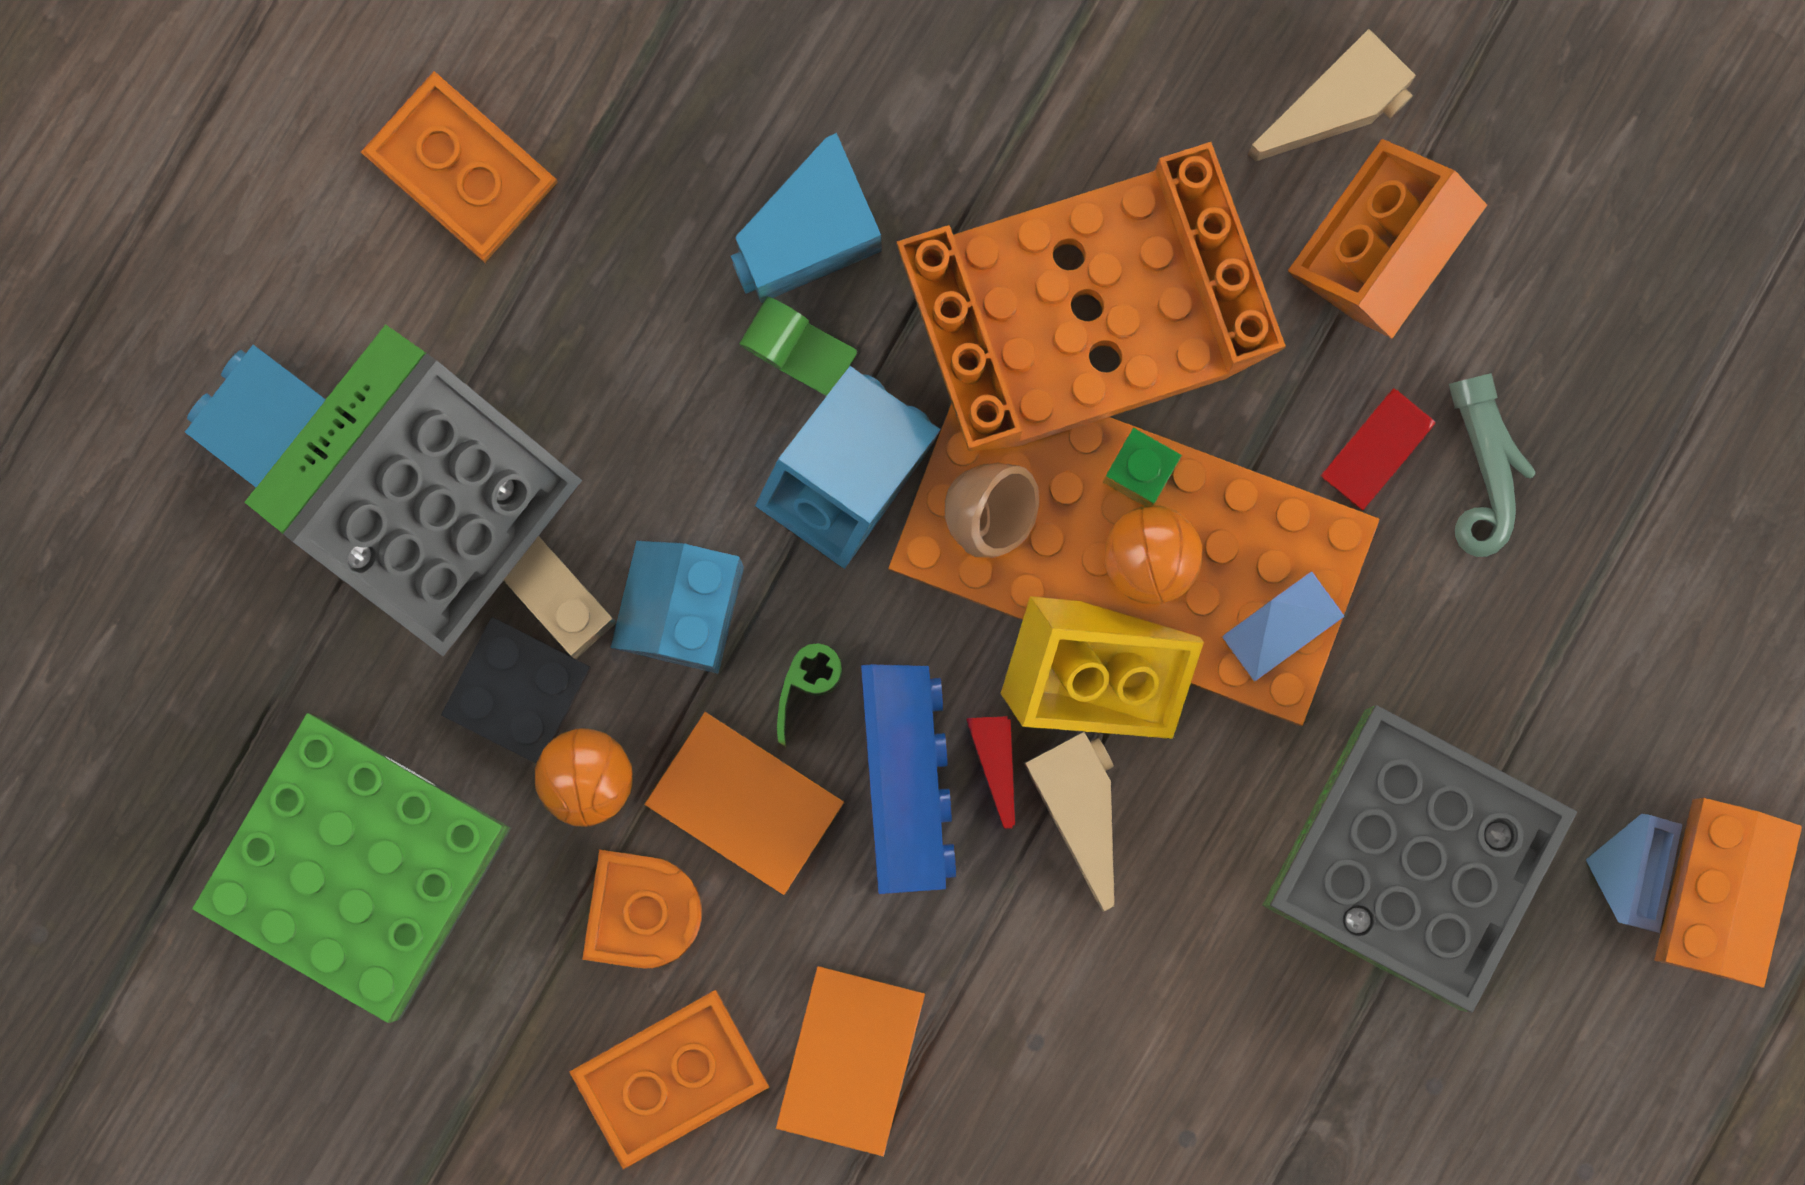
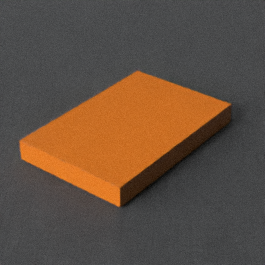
M435 71L361 151L364 157L484 263L558 183L554 176Z
M704 712L644 805L785 895L845 802L707 712Z
M817 966L776 1129L884 1157L925 993Z
M717 990L712 991L569 1071L622 1169L627 1168L770 1087Z

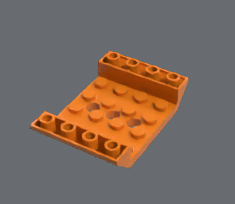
M1212 142L1161 157L1158 160L1155 171L954 235L950 225L897 241L896 243L969 451L1020 446L1227 379L1286 347ZM1066 244L1077 247L1083 254L1084 263L1075 270L1060 268L1053 259V252L1057 247ZM1080 295L1093 296L1101 304L1102 314L1093 321L1080 320L1073 314L1071 302ZM1098 346L1111 347L1118 353L1120 365L1111 372L1098 371L1092 366L1089 353Z

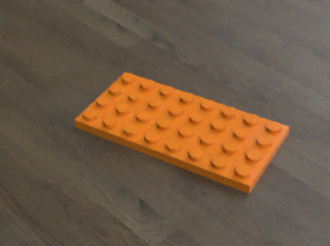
M951 403L888 570L1022 621L1029 598L1032 596L1082 601L1199 636L1204 643L1190 685L1293 724L1303 726L1342 619L1255 682L1225 643L1222 636L1310 572L1314 573L1341 612L1345 614L1380 519L1111 417L1016 447L969 451ZM1133 427L1182 455L1153 506H1164L1176 510L1191 522L1202 543V563L1197 579L1182 596L1162 604H1145L1130 599L1114 585L1105 567V544L1109 532L1123 515L1139 507H1144L1142 504L1103 483L1107 472ZM1002 463L1026 468L1033 475L1039 491V507L1036 522L1028 537L1009 553L994 558L974 557L965 552L963 547L952 537L945 519V499L953 481L965 471L983 464Z

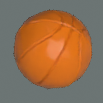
M1144 506L1126 513L1113 526L1105 544V567L1108 576L1123 594L1137 602L1162 604L1182 596L1195 582L1201 568L1202 543L1197 531L1184 516L1176 510L1164 506Z
M574 729L558 735L543 749L535 767V789L546 810L560 821L573 826H593L609 820L624 806L632 789V766L622 746L609 735L594 729Z

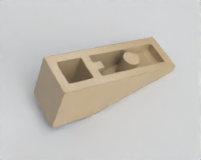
M1368 29L1252 144L1248 155L1255 161H1259L1372 124L1382 113L1391 119L1412 98L1413 95L1407 88L1416 75Z
M539 536L504 579L506 584L575 659L617 623Z
M1085 732L1028 761L1024 766L1100 909L1105 912L1114 907L1111 780L1106 773L1114 765L1099 737L1090 742Z

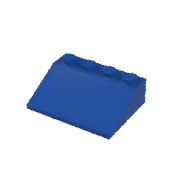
M861 665L878 893L892 894L946 889L945 878L956 877L954 844L943 845L941 823L952 822L950 789H938L937 767L948 766L945 733L934 734L933 712L943 711L941 678L930 679L929 666Z

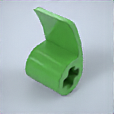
M768 296L739 343L740 346L756 357L825 396L829 394L846 372L857 354V350L809 324V320L806 317Z
M819 643L809 644L799 650L791 663L779 701L777 722L778 743L785 747L787 706L792 686L807 694L820 696L833 691L840 683L842 676L841 661L836 652L829 646ZM819 655L825 656L829 659L826 667L833 670L829 680L819 678L815 685L805 681L808 672L802 670V665L806 659L815 662Z

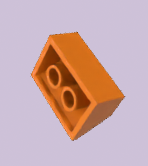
M1381 139L1288 269V272L1356 322L1392 339L1484 211L1487 204L1455 170Z
M1707 798L1693 799L1654 961L1764 988L1802 826L1759 811Z

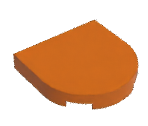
M599 849L582 960L645 969L667 965L681 957L695 941L702 921L701 899L696 886L689 876L676 865L662 859Z

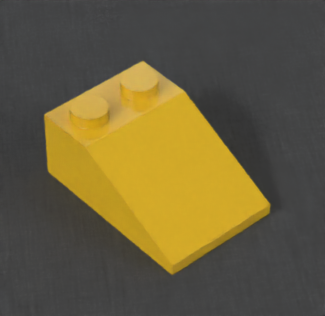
M1030 596L1001 695L1022 727L1173 739L1204 642L1199 636L1082 601Z

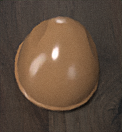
M983 464L965 471L953 481L945 499V519L952 537L963 547L965 552L974 557L994 558L1009 553L1028 537L1036 522L1039 507L1037 483L1033 475L1026 468L1012 464Z

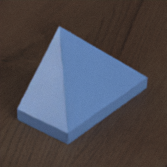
M1310 572L1223 635L1222 638L1255 682L1342 619L1344 614L1314 573Z
M1641 814L1586 859L1618 923L1660 933L1682 824L1652 815Z

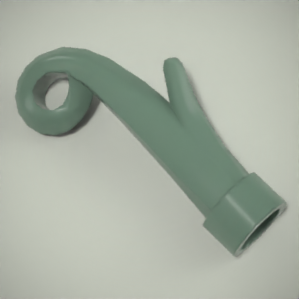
M1492 373L1449 384L1454 408L1460 409L1492 509L1479 507L1467 510L1458 518L1455 525V537L1459 546L1466 553L1476 557H1487L1497 553L1509 541L1514 529L1516 505L1510 464L1525 478L1531 479L1536 474L1533 466L1517 448L1502 421L1495 401L1498 397ZM1478 520L1486 521L1494 526L1490 536L1483 541L1475 539L1471 532L1473 523Z

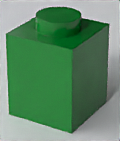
M1133 427L1107 472L1103 483L1143 506H1153L1182 455Z

